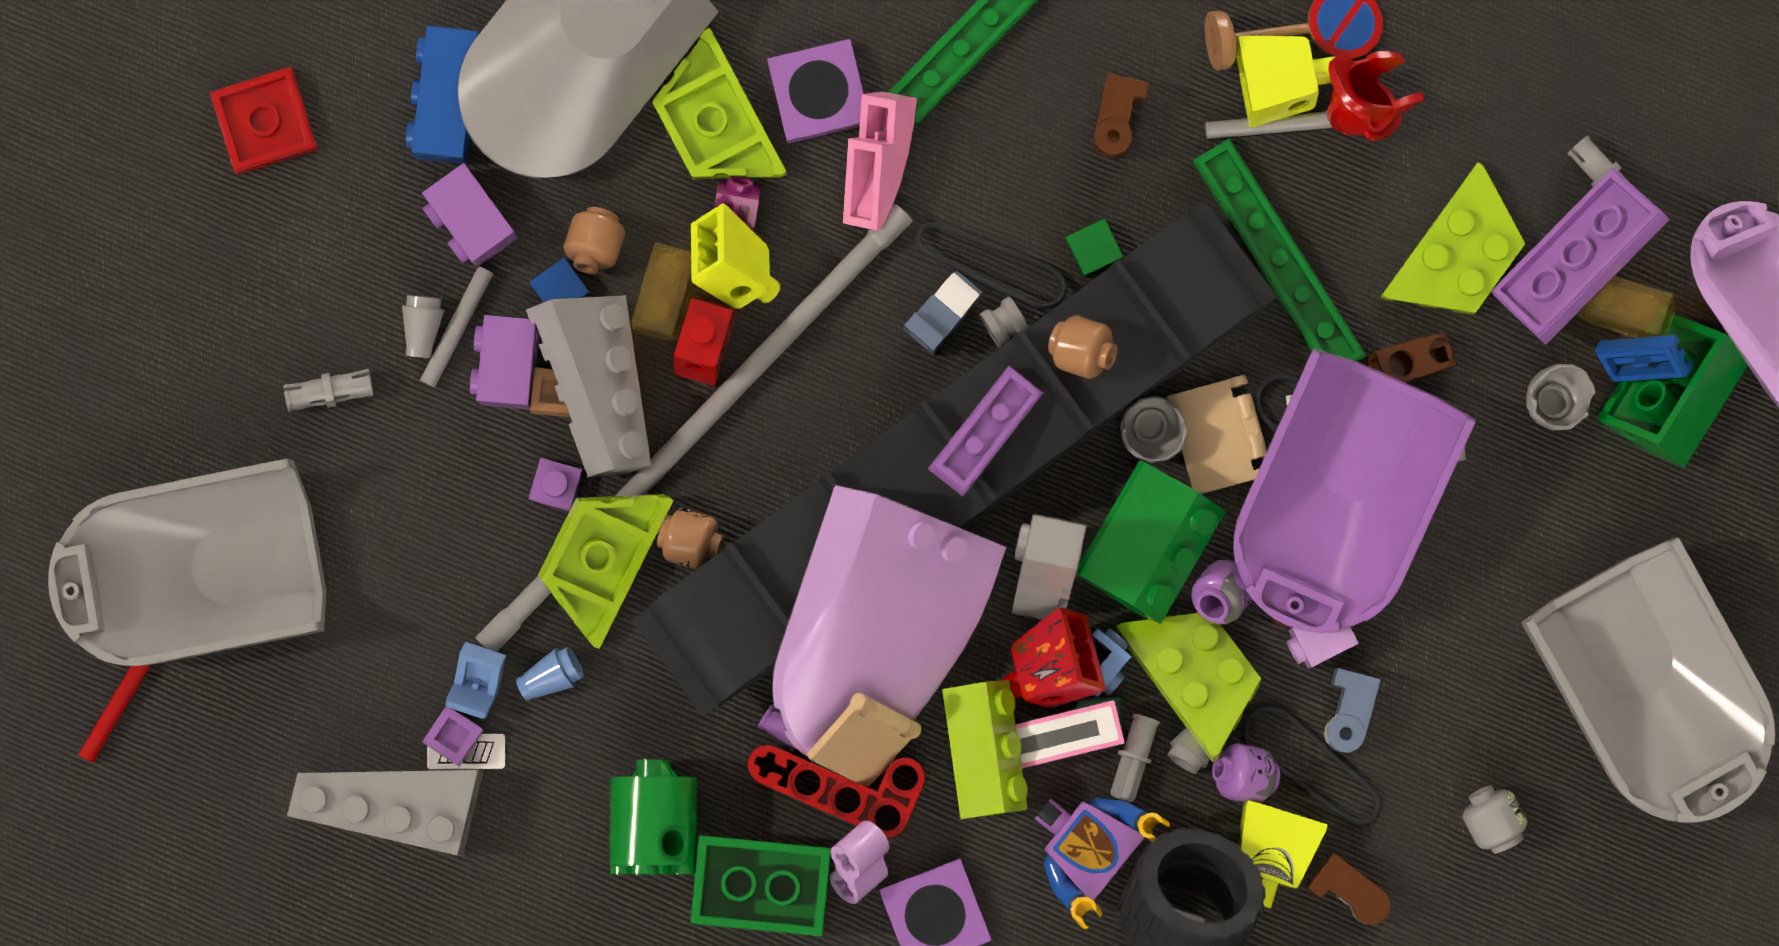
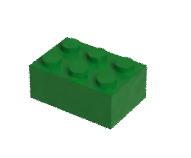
M699 835L690 924L823 936L831 848Z

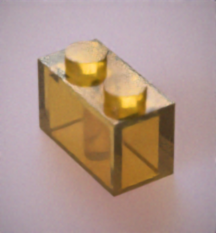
M658 242L654 243L631 321V326L635 332L676 342L693 284L690 251Z
M1613 276L1577 314L1581 321L1635 338L1667 336L1677 303L1671 293Z

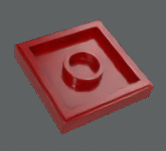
M291 66L209 92L236 175L318 150L296 76Z

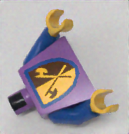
M1095 798L1088 804L1081 802L1071 815L1050 799L1035 818L1036 821L1055 835L1044 848L1047 856L1043 864L1052 892L1071 911V915L1083 929L1089 928L1082 920L1085 912L1094 910L1100 917L1102 916L1101 909L1094 902L1095 898L1144 837L1154 842L1157 837L1152 835L1155 825L1162 823L1170 827V823L1156 813H1148L1127 801Z

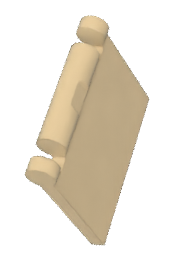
M1246 375L1167 396V400L1172 401L1179 408L1188 427L1187 437L1182 447V454L1192 489L1200 494L1255 480L1259 469L1253 470L1251 461L1264 458L1267 453L1251 393L1235 398L1232 395L1231 388L1248 384Z
M857 693L851 698L848 708L806 755L810 760L869 788L911 739H915L920 735L921 726L919 723L910 720L885 705L869 699L861 693Z

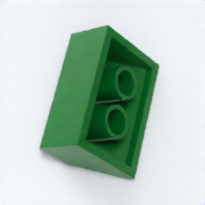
M1664 310L1647 337L1676 335L1679 340L1676 348L1683 347L1686 353L1683 360H1690L1693 365L1688 377L1619 381L1596 419L1650 454L1685 468L1748 364L1727 334Z
M1139 460L1077 567L1076 574L1127 609L1161 624L1226 511L1199 492L1146 462Z

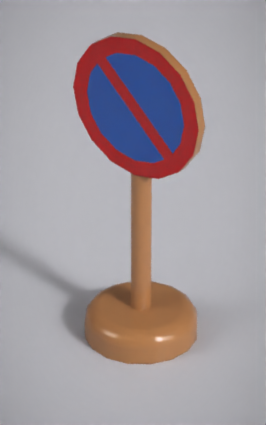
M1314 0L1308 12V23L1235 33L1233 23L1224 11L1208 12L1205 20L1206 48L1211 65L1216 71L1226 70L1233 66L1236 59L1238 36H1294L1310 33L1313 42L1323 53L1331 57L1345 54L1354 60L1365 56L1377 45L1383 32V16L1375 0Z

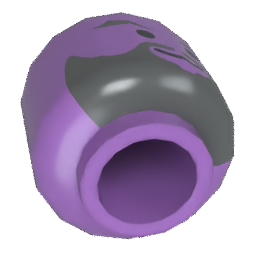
M1218 560L1210 564L1192 587L1191 599L1195 609L1203 618L1216 624H1229L1237 620L1252 601L1241 579L1236 563L1229 560Z
M1238 743L1228 746L1222 752L1219 759L1214 762L1212 776L1216 781V786L1221 796L1244 803L1248 800L1262 803L1278 788L1280 769L1271 752L1263 748Z

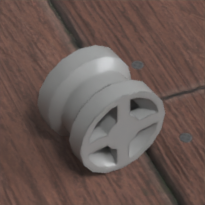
M1010 296L1002 300L999 308L993 311L987 309L980 313L987 331L998 348L1012 340L1018 332L1028 328L1023 315Z

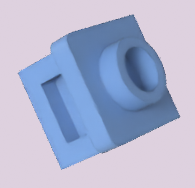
M1096 629L1092 634L1093 640L1110 653L1100 665L1106 688L1103 692L1110 696L1125 678L1120 669L1131 657L1124 651L1129 644L1111 629H1108L1105 633ZM1100 693L1094 694L1092 696L1096 698L1100 695Z
M465 642L459 654L454 684L447 696L445 705L448 708L485 719L500 689L506 655Z

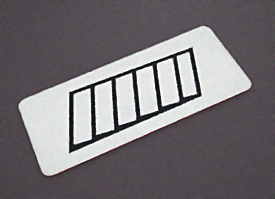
M481 734L460 767L427 746L428 769H503L505 767L504 734Z

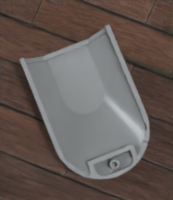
M506 0L474 40L462 63L458 78V98L464 126L476 146L490 160L510 172L541 179V177L568 176L582 171L598 161L612 147L714 19L718 10L710 0Z
M281 459L103 497L85 507L72 519L73 522L65 531L60 542L56 543L50 560L48 572L49 596L61 627L73 642L78 643L87 652L96 656V658L109 663L125 666L153 665L324 631L326 585L312 507L295 463L291 459Z
M1679 538L1668 539L1622 560L1551 600L1521 622L1609 779L1630 803L1642 811L1661 819L1685 823L1701 822L1720 817L1732 811L1747 800L1758 788L1767 772L1765 770L1770 759L1772 745L1775 744L1773 713L1760 683Z

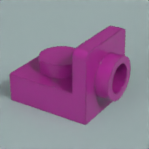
M729 177L727 180L720 179L718 181L714 208L724 203L754 232L761 187L753 185L751 180L742 177Z

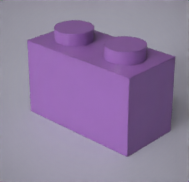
M464 163L422 192L429 202L422 209L437 229L445 224L454 237L447 243L462 263L470 259L477 268L518 239L515 232Z
M484 315L483 326H476L474 351L480 352L479 369L472 368L470 394L476 395V401L480 406L530 410L539 338L536 323L531 324L530 320L525 318Z

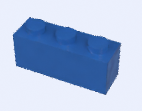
M427 26L425 38H418L416 62L422 63L420 80H413L411 89V105H417L415 122H408L406 130V147H412L411 153L416 160L452 164L464 163L467 165L471 137L461 117L458 98V78L464 58L470 46L479 35L478 31Z

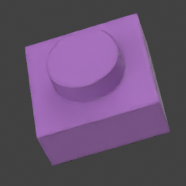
M540 458L529 500L569 512L575 501L583 470Z
M446 706L422 742L460 767L484 730Z

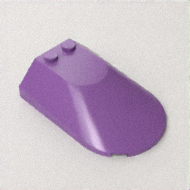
M1313 348L1237 520L1234 533L1235 563L1250 597L1262 610L1277 621L1308 632L1325 633L1340 631V629L1367 621L1378 614L1392 600L1405 578L1474 427L1475 419L1435 395L1355 360Z

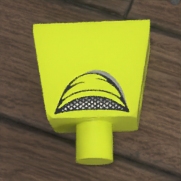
M1248 800L1243 805L1238 846L1245 854L1250 856L1254 861L1253 864L1256 869L1260 871L1266 895L1263 901L1264 907L1271 909L1278 884L1293 889L1298 888L1328 825Z

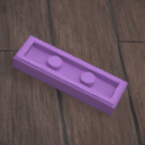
M1008 366L928 470L960 495L964 496L1043 392Z

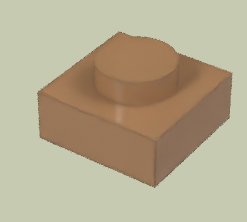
M534 368L530 414L570 417L565 402L559 401L554 386L558 385L553 369Z

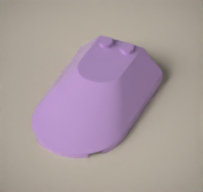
M1751 201L1732 202L1714 209L1698 226L1691 244V266L1702 296L1761 386L1779 408V215L1767 211V205L1764 203Z

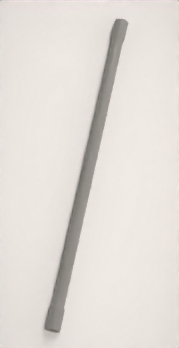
M894 203L882 230L869 229L867 235L659 449L650 459L651 466L640 469L615 496L646 495L855 277L913 222L908 214ZM537 576L475 638L486 649L498 652L520 629L523 621L551 592Z

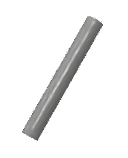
M1327 111L1296 114L1253 128H1249L1248 118L1205 122L1206 139L1332 128L1327 119Z
M478 266L420 378L421 382L433 388L436 387L493 276L492 272Z

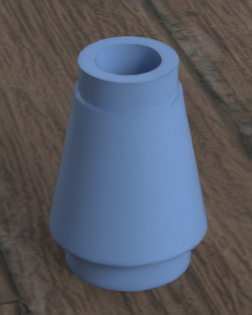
M566 647L562 650L555 648L525 671L523 675L517 677L516 683L525 700L529 701L533 698L575 687L576 681L582 679L584 673L578 658L571 648Z

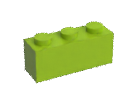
M1009 680L981 682L942 689L960 818L967 819L1028 810L1026 801L1028 788L1023 778L1020 760L1021 741L1016 732L1014 718L1015 699L1010 690Z

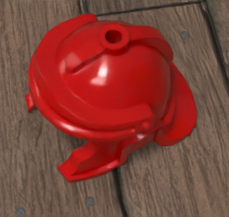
M1379 51L1357 61H1352L1351 57L1342 54L1337 55L1329 62L1328 71L1334 89L1331 95V103L1327 110V119L1332 128L1341 131L1345 135L1366 137L1368 141L1384 140L1399 128L1402 113L1410 110L1417 103L1423 102L1422 92L1402 97L1396 101L1391 91L1378 81L1381 74L1390 72L1396 66L1404 63L1405 59L1400 53Z

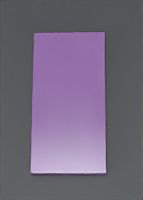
M1612 168L1492 289L1491 293L1546 345L1670 219Z

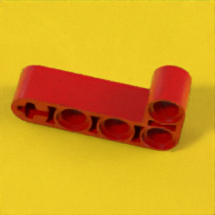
M770 745L760 746L755 749L748 760L749 773L757 782L856 826L865 820L877 826L875 815L878 809L887 805L895 807L900 813V823L893 830H882L886 838L895 837L904 830L925 781L924 770L920 764L909 758L897 759L891 763L878 791ZM770 753L775 754V763L788 769L789 761L797 763L789 774L787 788L779 785L784 778L779 774L770 772L766 778L760 776L762 768L756 765L759 757L766 759ZM905 765L911 766L918 774L917 784L914 788L907 791L898 789L892 779L895 770ZM810 770L818 774L821 783L816 793L806 796L797 790L796 778L803 771ZM844 788H852L860 795V805L852 813H843L836 806V795Z

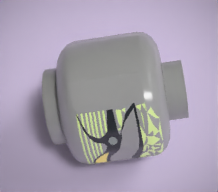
M1488 785L1473 792L1468 797L1471 803L1464 809L1462 818L1475 844L1479 848L1484 850L1491 849L1496 854L1512 848L1524 839L1522 832L1526 829L1528 821L1511 791L1507 789L1494 791L1492 785Z

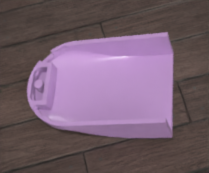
M835 485L775 663L773 675L774 706L780 709L786 727L783 731L790 742L806 755L848 708L851 698L857 693H861L869 699H873L914 721L964 650L979 623L993 589L1006 547L877 494Z

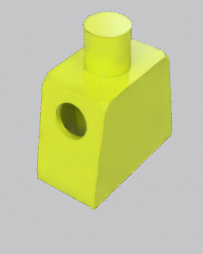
M1238 36L1236 61L1249 128L1300 114L1316 107L1319 94L1318 85L1332 83L1328 67L1329 62L1336 56L1312 59L1309 40L1302 36Z
M722 203L691 223L692 283L735 309L742 308L757 298L763 303H768L777 296L780 290V283L770 276L769 249L767 245L727 205Z

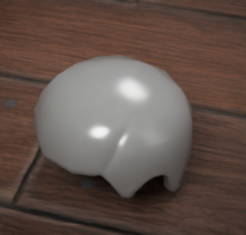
M1573 364L1551 365L1539 371L1531 380L1527 389L1526 407L1529 410L1530 417L1536 424L1550 431L1570 430L1589 415L1591 398L1595 394V386L1587 372Z
M1159 396L1139 398L1125 410L1120 424L1121 437L1128 451L1134 457L1149 463L1169 461L1182 450L1188 431L1179 408L1172 401Z

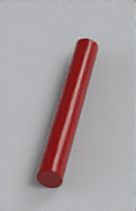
M151 665L130 666L78 753L79 756L91 763L95 761Z

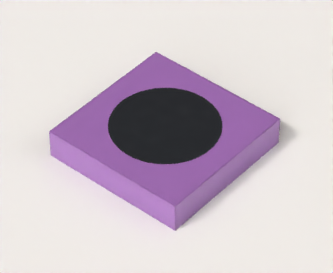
M851 39L767 58L787 144L860 127L861 99L864 93Z
M961 859L879 890L900 946H979L992 941Z

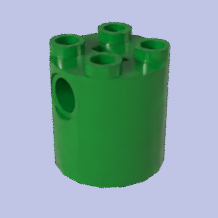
M660 759L636 760V771L632 777H610V874H695L697 862V777H677L671 769V760Z

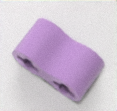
M865 820L861 822L831 849L835 870L830 874V882L837 894L851 904L859 902L888 875L884 855L889 851V842L882 830L870 821Z

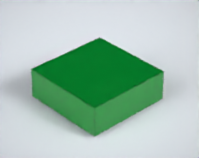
M1105 219L1066 237L1068 246L1084 277L1112 265L1118 259H1123V255Z

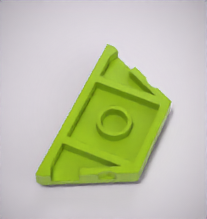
M711 29L704 30L700 40L686 59L682 60L674 71V76L667 85L663 86L652 101L660 119L693 180L728 179L729 177L782 178L787 175V172Z
M1478 162L1383 292L1381 295L1382 299L1390 302L1400 301L1419 304L1421 307L1433 309H1449L1453 312L1474 315L1525 245L1522 236L1482 164Z
M665 494L576 498L538 574L541 581L595 648L600 649L673 502V499Z
M1199 613L1165 617L1161 624L1147 619L1125 622L1116 626V633L1129 644L1127 648L1212 762L1218 760L1230 734L1241 720L1248 702H1251L1261 684V677L1221 624L1209 622Z

